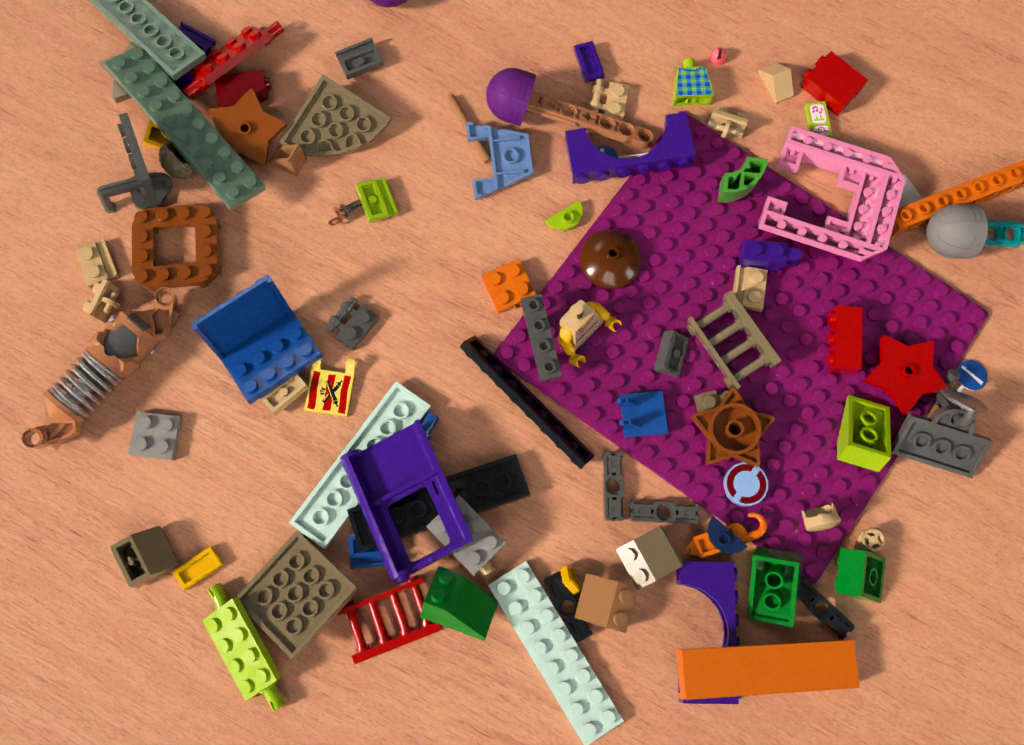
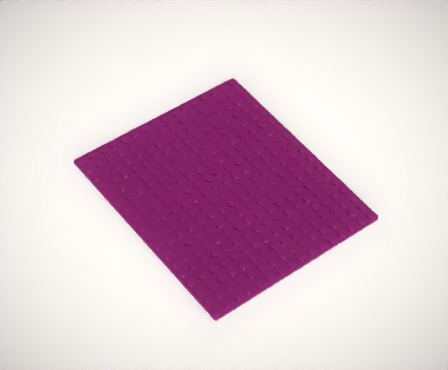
M687 114L696 154L694 164L687 168L677 167L670 168L667 171L658 170L643 175H630L540 293L542 294L562 378L540 382L524 315L501 343L494 355L515 374L726 525L739 523L748 533L757 530L760 526L759 520L754 517H748V513L755 512L761 514L766 520L767 530L762 537L750 542L759 547L803 554L801 576L811 585H814L825 571L898 457V455L891 453V459L880 472L837 460V441L848 395L890 407L891 445L908 413L903 415L892 397L882 389L864 382V379L880 361V338L886 335L907 346L934 341L933 367L944 381L948 370L956 367L989 313L889 246L886 251L859 262L758 229V221L768 196L788 202L784 213L785 216L823 228L827 216L846 221V218L768 166H766L755 188L748 195L733 202H718L719 183L724 173H732L741 169L745 159L753 156ZM665 131L662 133V135L659 137V139L656 141L653 147L649 150V152L652 151L660 143L665 134ZM606 229L619 230L631 236L638 244L642 253V266L638 276L629 285L620 289H604L591 283L583 274L580 266L582 246L591 235L598 231ZM744 240L787 243V248L800 249L803 254L801 260L795 266H784L780 271H768L764 305L761 312L745 309L782 360L772 369L769 365H763L738 382L741 386L738 393L749 408L775 417V421L759 439V467L767 477L768 491L759 503L752 506H739L733 503L725 494L724 476L732 466L741 463V461L729 458L711 465L705 464L706 437L691 419L692 414L698 413L693 397L716 390L717 396L730 389L723 381L724 375L696 335L693 337L686 328L689 317L692 316L695 322L699 321L722 306L724 294L731 290L733 292L735 270L739 262V248ZM609 252V255L614 257L616 256V253ZM579 300H583L585 303L588 301L598 302L610 313V316L620 320L622 325L615 322L613 329L616 332H613L605 326V321H603V324L575 351L586 358V363L578 360V365L580 366L578 368L569 363L570 355L565 353L558 342L560 319ZM836 305L863 308L862 369L856 374L829 372V365L826 364V356L829 352L827 334L830 332L827 316ZM725 313L701 330L709 340L735 323L734 320L736 318L732 313ZM675 330L689 338L679 378L654 371L660 343L665 331ZM738 330L713 347L719 356L722 357L745 342L748 335L744 330ZM751 347L728 362L726 366L734 375L760 358V352L756 347ZM663 391L668 434L624 438L623 426L619 425V421L622 420L621 406L617 405L619 395ZM937 393L922 395L909 412L924 417L935 400ZM730 427L729 432L735 435V429ZM833 502L841 522L831 529L806 531L802 511L812 510L825 505L832 506L831 503Z

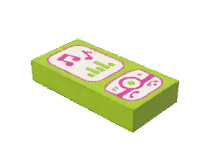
M826 102L806 103L804 110L809 131L833 138Z

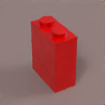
M830 51L825 57L822 55L815 63L816 67L813 70L810 68L802 77L804 82L801 88L819 102L825 101L826 107L838 116L862 90L868 79Z

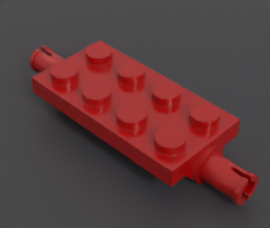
M276 21L265 30L253 26L243 28L240 35L228 39L223 47L211 51L206 60L189 71L195 80L181 89L183 94L189 100H192L193 97L203 90L207 91L211 83L262 46L270 45L273 39L284 33L282 25Z

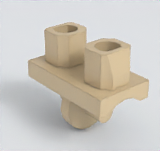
M718 106L716 109H713L707 127L722 132V138H725L726 134L741 138L748 119L745 118L743 113L737 112L733 115L727 113L726 108Z
M103 279L102 282H95L92 288L95 296L92 301H85L82 308L86 311V314L105 323L112 307L119 309L121 306L116 302L121 288Z

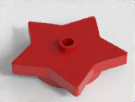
M883 335L879 340L880 361L864 379L865 383L880 388L891 396L903 415L912 409L922 395L939 393L942 387L948 388L933 367L934 341L907 346L886 335Z

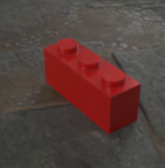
M836 305L828 313L827 323L830 324V332L827 334L829 352L826 356V364L829 365V372L856 374L862 369V307Z

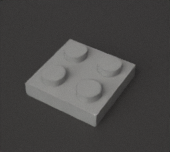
M137 412L128 455L174 461L183 418L180 416Z

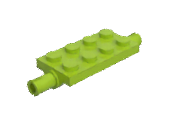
M221 583L210 587L207 592L217 608H215L212 614L202 620L245 702L259 693L264 694L272 712L276 711L286 704L276 687V681L282 678L279 670L239 597L237 596L229 600Z

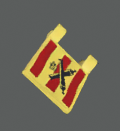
M324 357L312 364L304 410L348 417L357 361L353 358H348L346 361V372L342 373L321 370Z

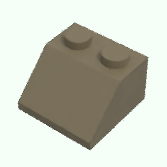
M662 525L616 549L634 585L638 588L637 590L684 566Z

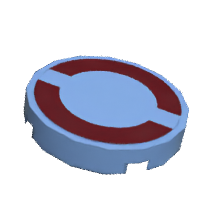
M744 462L732 466L726 472L723 479L726 496L739 506H752L759 503L768 491V480L760 467H754Z

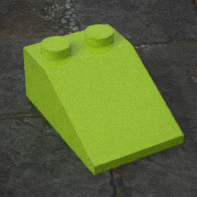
M848 395L837 441V460L880 472L891 459L890 407Z

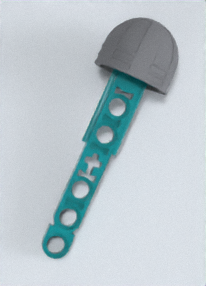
M953 204L939 209L930 218L926 230L931 248L939 255L947 258L972 259L981 252L984 246L1019 248L1020 245H1024V225H1021V222L987 220L984 210L980 206L973 204ZM989 228L994 230V237L992 239L987 235ZM1008 229H1011L1013 232L1011 240L1006 236Z

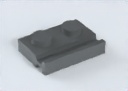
M372 38L335 52L347 80L384 65Z

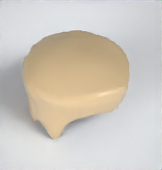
M833 502L831 503L832 506L825 505L812 510L802 511L806 531L831 529L841 522Z

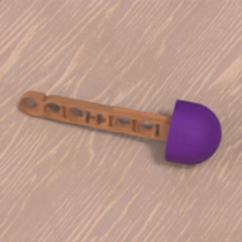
M507 68L501 70L492 77L488 84L486 99L491 112L497 118L517 126H521L525 112L528 111L577 128H585L586 131L623 143H631L630 145L642 149L648 148L654 139L653 133L647 128L637 125L635 127L631 123L532 91L536 74L522 69ZM544 105L552 106L553 110L546 109ZM563 111H569L572 116L565 115ZM601 124H608L610 129L604 128ZM620 130L628 131L629 135L622 134ZM639 136H645L648 141L641 140Z

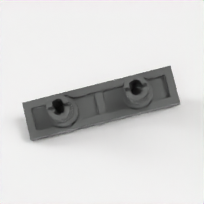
M542 294L520 298L540 382L562 378Z

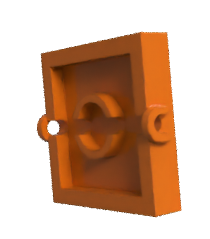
M520 259L502 265L499 268L496 267V269L481 275L498 314L513 307L514 309L520 308V298L536 295Z

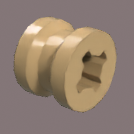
M876 529L862 531L857 537L858 547L868 552L881 550L885 544L883 534Z

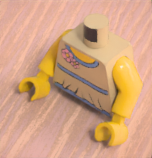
M579 300L560 319L558 342L565 353L570 355L569 363L580 368L578 360L586 363V358L575 351L603 324V321H605V326L613 332H616L613 329L615 322L622 325L620 320L610 316V313L598 302L588 301L585 303L583 300Z

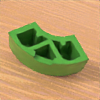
M747 157L741 169L732 173H724L719 183L718 202H733L748 195L762 177L768 159Z

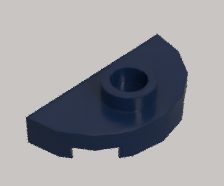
M714 516L711 517L708 522L707 533L709 541L714 548L722 553L734 554L748 547Z

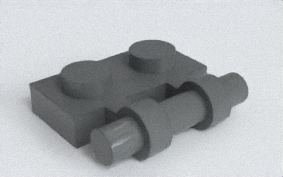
M351 296L347 302L344 301L340 305L341 309L337 314L330 317L329 323L324 329L330 334L335 328L340 330L335 337L354 351L378 322L379 316L363 304L358 310H355L353 306L358 301ZM347 314L351 315L352 317L345 325L341 323Z

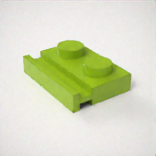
M385 177L356 184V190L369 223L398 215Z

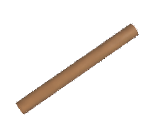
M450 94L447 99L466 131V122L470 121L454 94ZM472 142L485 164L489 163L491 158L482 142Z

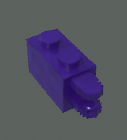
M744 240L739 248L738 265L768 271H780L784 266L797 265L803 254L800 249L787 248V243Z

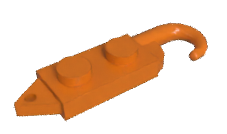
M755 512L748 513V517H754L759 520L760 526L757 530L747 533L746 529L739 523H732L725 527L743 543L759 539L767 530L766 520L761 514ZM707 532L692 537V541L682 551L683 554L698 556L699 559L721 552L710 543Z

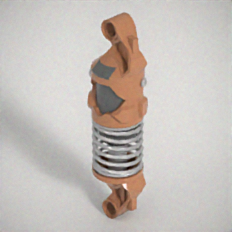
M168 287L159 288L155 293L154 308L151 310L120 311L117 316L112 315L108 320L110 323L103 331H97L88 340L87 350L82 352L83 358H76L79 365L70 364L73 372L65 370L66 377L60 376V383H53V387H50L43 393L46 409L45 425L24 431L21 439L26 447L42 449L51 445L57 450L67 439L80 434L83 424L90 415L79 405L82 403L91 411H95V407L87 402L85 398L89 397L97 405H101V401L91 394L92 391H95L103 399L107 398V395L102 391L113 392V389L109 387L111 384L118 386L117 380L123 381L127 376L132 377L141 367L140 362L148 354L152 355L155 352L156 348L154 347L159 342L168 339L172 325L180 318V315L176 312L178 297L172 289ZM165 294L172 295V299L168 303H162L161 301ZM38 433L40 440L34 445L31 442V437L33 434Z

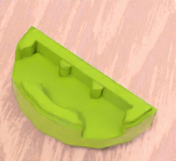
M580 200L546 219L545 224L551 229L563 230V232L575 228L582 217Z

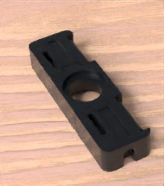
M556 572L545 578L543 583L574 641L580 642L591 636L593 631L589 632L590 628L586 621L574 618L578 602L571 592L568 593L570 590L563 584L562 577L559 576L561 572ZM565 600H570L574 604V610L569 614L563 612L561 608Z
M801 576L798 599L806 605L805 607L823 624L825 623L837 635L839 634L838 638L840 640L847 637L846 634L854 630V624ZM818 602H825L827 604L828 610L824 614H818L815 611V605Z

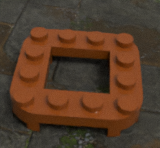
M191 204L153 207L136 212L132 223V273L143 287L153 292L162 287L200 286V288H206L209 286L208 284L215 280L218 274H221L218 229L220 228V223L208 206ZM195 227L196 263L156 266V233H158V230Z

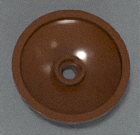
M614 229L601 230L591 235L583 244L580 252V266L585 277L594 285L604 289H620L629 285L638 276L642 266V253L636 241L628 234ZM609 252H615L616 256H610Z

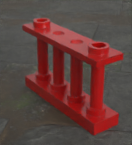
M418 575L413 576L406 581L407 584L356 604L354 600L349 601L341 609L338 615L347 614L358 647L356 649L357 653L351 655L354 665L443 630L442 625L421 618L422 628L413 631V628L409 626L398 593L411 588L417 608L421 614L424 597L419 585L426 583L424 577L419 579ZM390 597L401 629L399 632L400 636L394 639L391 638V635L388 636L377 605V601ZM367 605L379 636V645L370 648L369 644H366L355 610Z

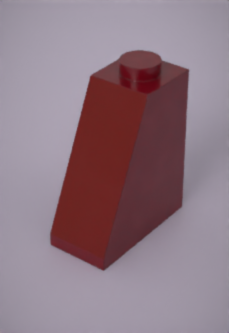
M263 70L224 75L215 80L218 108L234 106L249 89L254 90L260 103L270 98L269 90H272L269 77L266 78Z

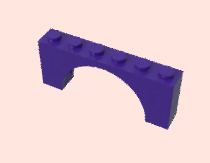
M686 112L666 115L664 123L665 134L660 143L649 153L632 159L615 158L601 152L590 141L585 128L565 131V143L573 184H585L594 180L605 181L613 177L624 178L632 174L643 175L651 171H667L670 168H687L693 165L696 154Z
M682 561L684 566L676 570V585L693 588L709 598L717 608L722 619L724 631L722 646H739L740 639L736 637V627H739V615L735 613V604H738V591L735 590L734 581H737L738 573L737 568L734 567V562ZM678 678V693H680L679 678ZM742 696L692 700L679 698V702L689 704H739V699Z

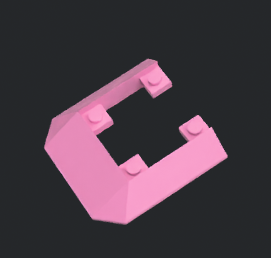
M791 125L781 150L777 167L796 173L800 162L839 174L836 186L854 192L846 221L827 216L824 226L821 228L785 216L784 213L788 202L768 196L758 221V229L859 262L886 251L906 181L891 157Z

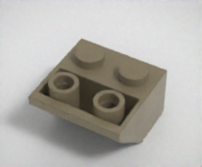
M161 526L132 534L110 546L129 587L140 588L179 566V562Z

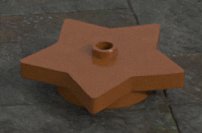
M249 89L234 106L208 109L220 135L239 156L243 155L263 167L267 166L269 144L272 139L287 127L285 121L263 111L253 89ZM244 127H249L247 132H242Z
M735 387L729 390L717 408L691 415L693 422L706 437V465L734 458L754 467L760 466L759 439L775 421V417L749 408ZM730 427L735 429V435L729 432Z

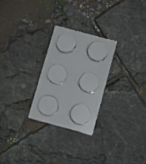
M458 495L455 500L474 541L452 554L475 576L506 545V542ZM438 515L426 527L446 546L449 544L450 538Z

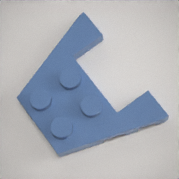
M466 122L468 142L489 140L494 177L473 180L475 200H479L533 176L528 134L507 129L499 130L488 125L480 126L473 124V122Z

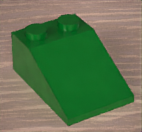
M756 547L752 558L747 619L794 627L803 554Z
M438 566L423 602L420 618L485 641L498 601L460 573Z

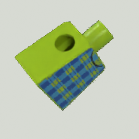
M693 58L685 59L683 67L677 69L674 78L672 106L710 105L714 92L706 67H695V60Z

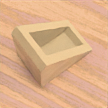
M774 63L758 70L775 104L794 96L791 68Z

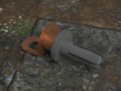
M360 199L347 206L341 204L340 209L334 207L337 217L330 220L328 224L334 226L343 221L342 216L349 217V212L362 206ZM336 219L339 220V221H338L337 223H335V224L332 223V221H334V220H336Z

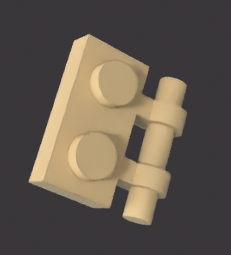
M596 79V83L592 88L593 99L589 104V110L623 121L629 85L610 82L609 88H604V81ZM601 97L607 98L606 105L600 103Z

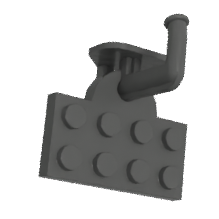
M128 113L119 114L121 124L117 125L121 137H125L122 138L135 176L97 188L100 202L105 212L112 213L116 209V204L111 202L109 197L130 192L133 203L138 209L145 210L160 206L173 188L172 180L166 173H148Z
M949 369L944 379L948 388L942 387L940 392L936 394V404L940 409L935 411L930 418L909 412L891 445V453L973 478L993 443L989 437L974 433V418L976 414L986 412L988 408L979 399L952 390L954 382L961 376L955 369Z

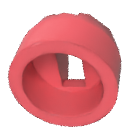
M724 48L714 49L711 53L710 61L718 66L724 64L727 58L726 50Z

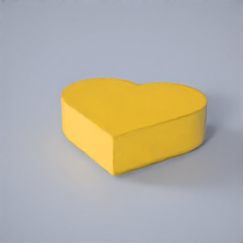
M569 564L561 567L563 584L574 595L582 591V585L573 567Z

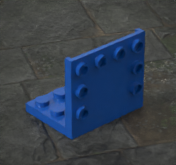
M269 275L258 279L253 285L239 291L234 297L219 304L215 309L200 316L191 323L195 332L220 358L250 405L324 357Z

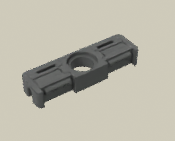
M606 452L603 455V514L605 521H622L625 518L621 517L623 516L621 498H624V475H622V462L620 457H623V453L620 452L615 454ZM610 481H616L619 484L618 492L612 493L608 490L607 486Z
M634 501L629 504V520L632 522L696 524L699 522V516H697L699 505L694 504L692 507V505H676L674 502H653L652 505L651 503L634 504ZM662 506L667 507L670 511L667 519H663L658 515V509Z

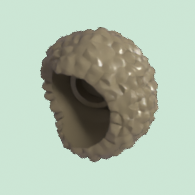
M170 141L161 146L159 162L167 174L186 180L197 176L198 173Z

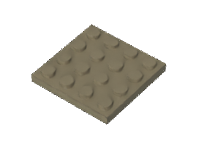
M296 531L237 596L247 614L291 660L296 661L357 593L359 588L299 531Z

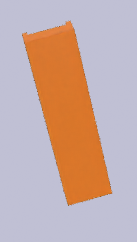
M854 640L674 649L678 662L680 688L678 698L685 700L860 688Z

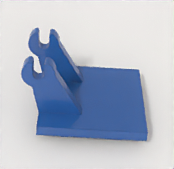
M663 391L619 395L617 405L621 406L622 420L619 421V425L623 426L624 438L668 434Z

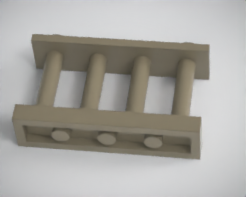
M731 290L724 294L722 306L697 322H695L692 316L689 317L686 328L693 337L696 335L725 377L723 381L729 389L735 387L738 391L741 388L738 383L740 380L763 365H769L772 369L782 360ZM725 313H732L736 318L734 320L735 323L708 340L701 329ZM738 330H744L748 335L747 340L720 357L713 346ZM751 347H756L760 352V358L733 375L726 364Z

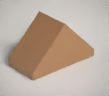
M299 144L281 145L277 147L269 163L297 176L306 162V157Z

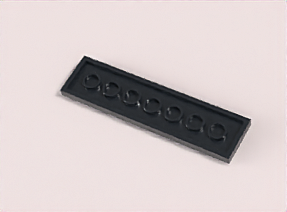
M516 454L445 477L454 498L460 495L477 514L530 497V492ZM422 488L389 507L402 539L429 531L426 526L439 515L427 488ZM360 505L347 509L359 552L363 553L378 548Z

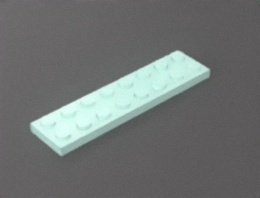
M396 381L288 523L323 549H326L348 520L347 509L359 505L340 460L341 456L356 449L363 451L412 425L417 419L421 422L430 410L431 405Z
M525 561L488 585L583 745L591 744L624 722L528 563Z

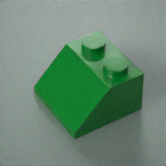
M840 548V554L837 557L838 573L834 581L835 593L846 597L881 603L885 558L865 550Z

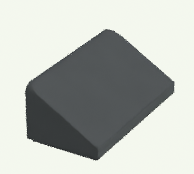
M675 330L665 331L660 343L654 371L679 378L689 338Z

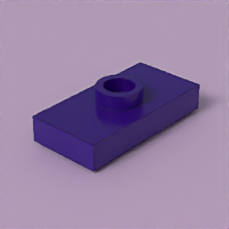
M593 41L575 45L573 50L585 83L596 81V79H604L605 74Z

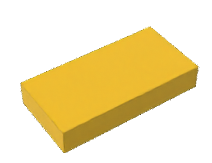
M209 546L172 571L183 591H186L222 567L224 563L214 547Z

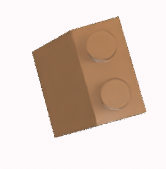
M586 573L574 618L626 633L638 588Z

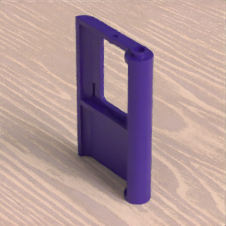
M419 419L415 420L412 425L363 451L356 449L341 456L340 460L392 582L404 583L411 579V574L468 546L474 541ZM427 488L450 538V542L448 545L413 562L406 550L389 507L414 492Z

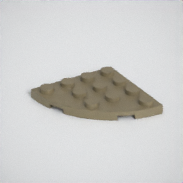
M322 75L279 143L281 145L299 144L304 155L340 156L356 151L371 143L387 128L392 118L330 78Z

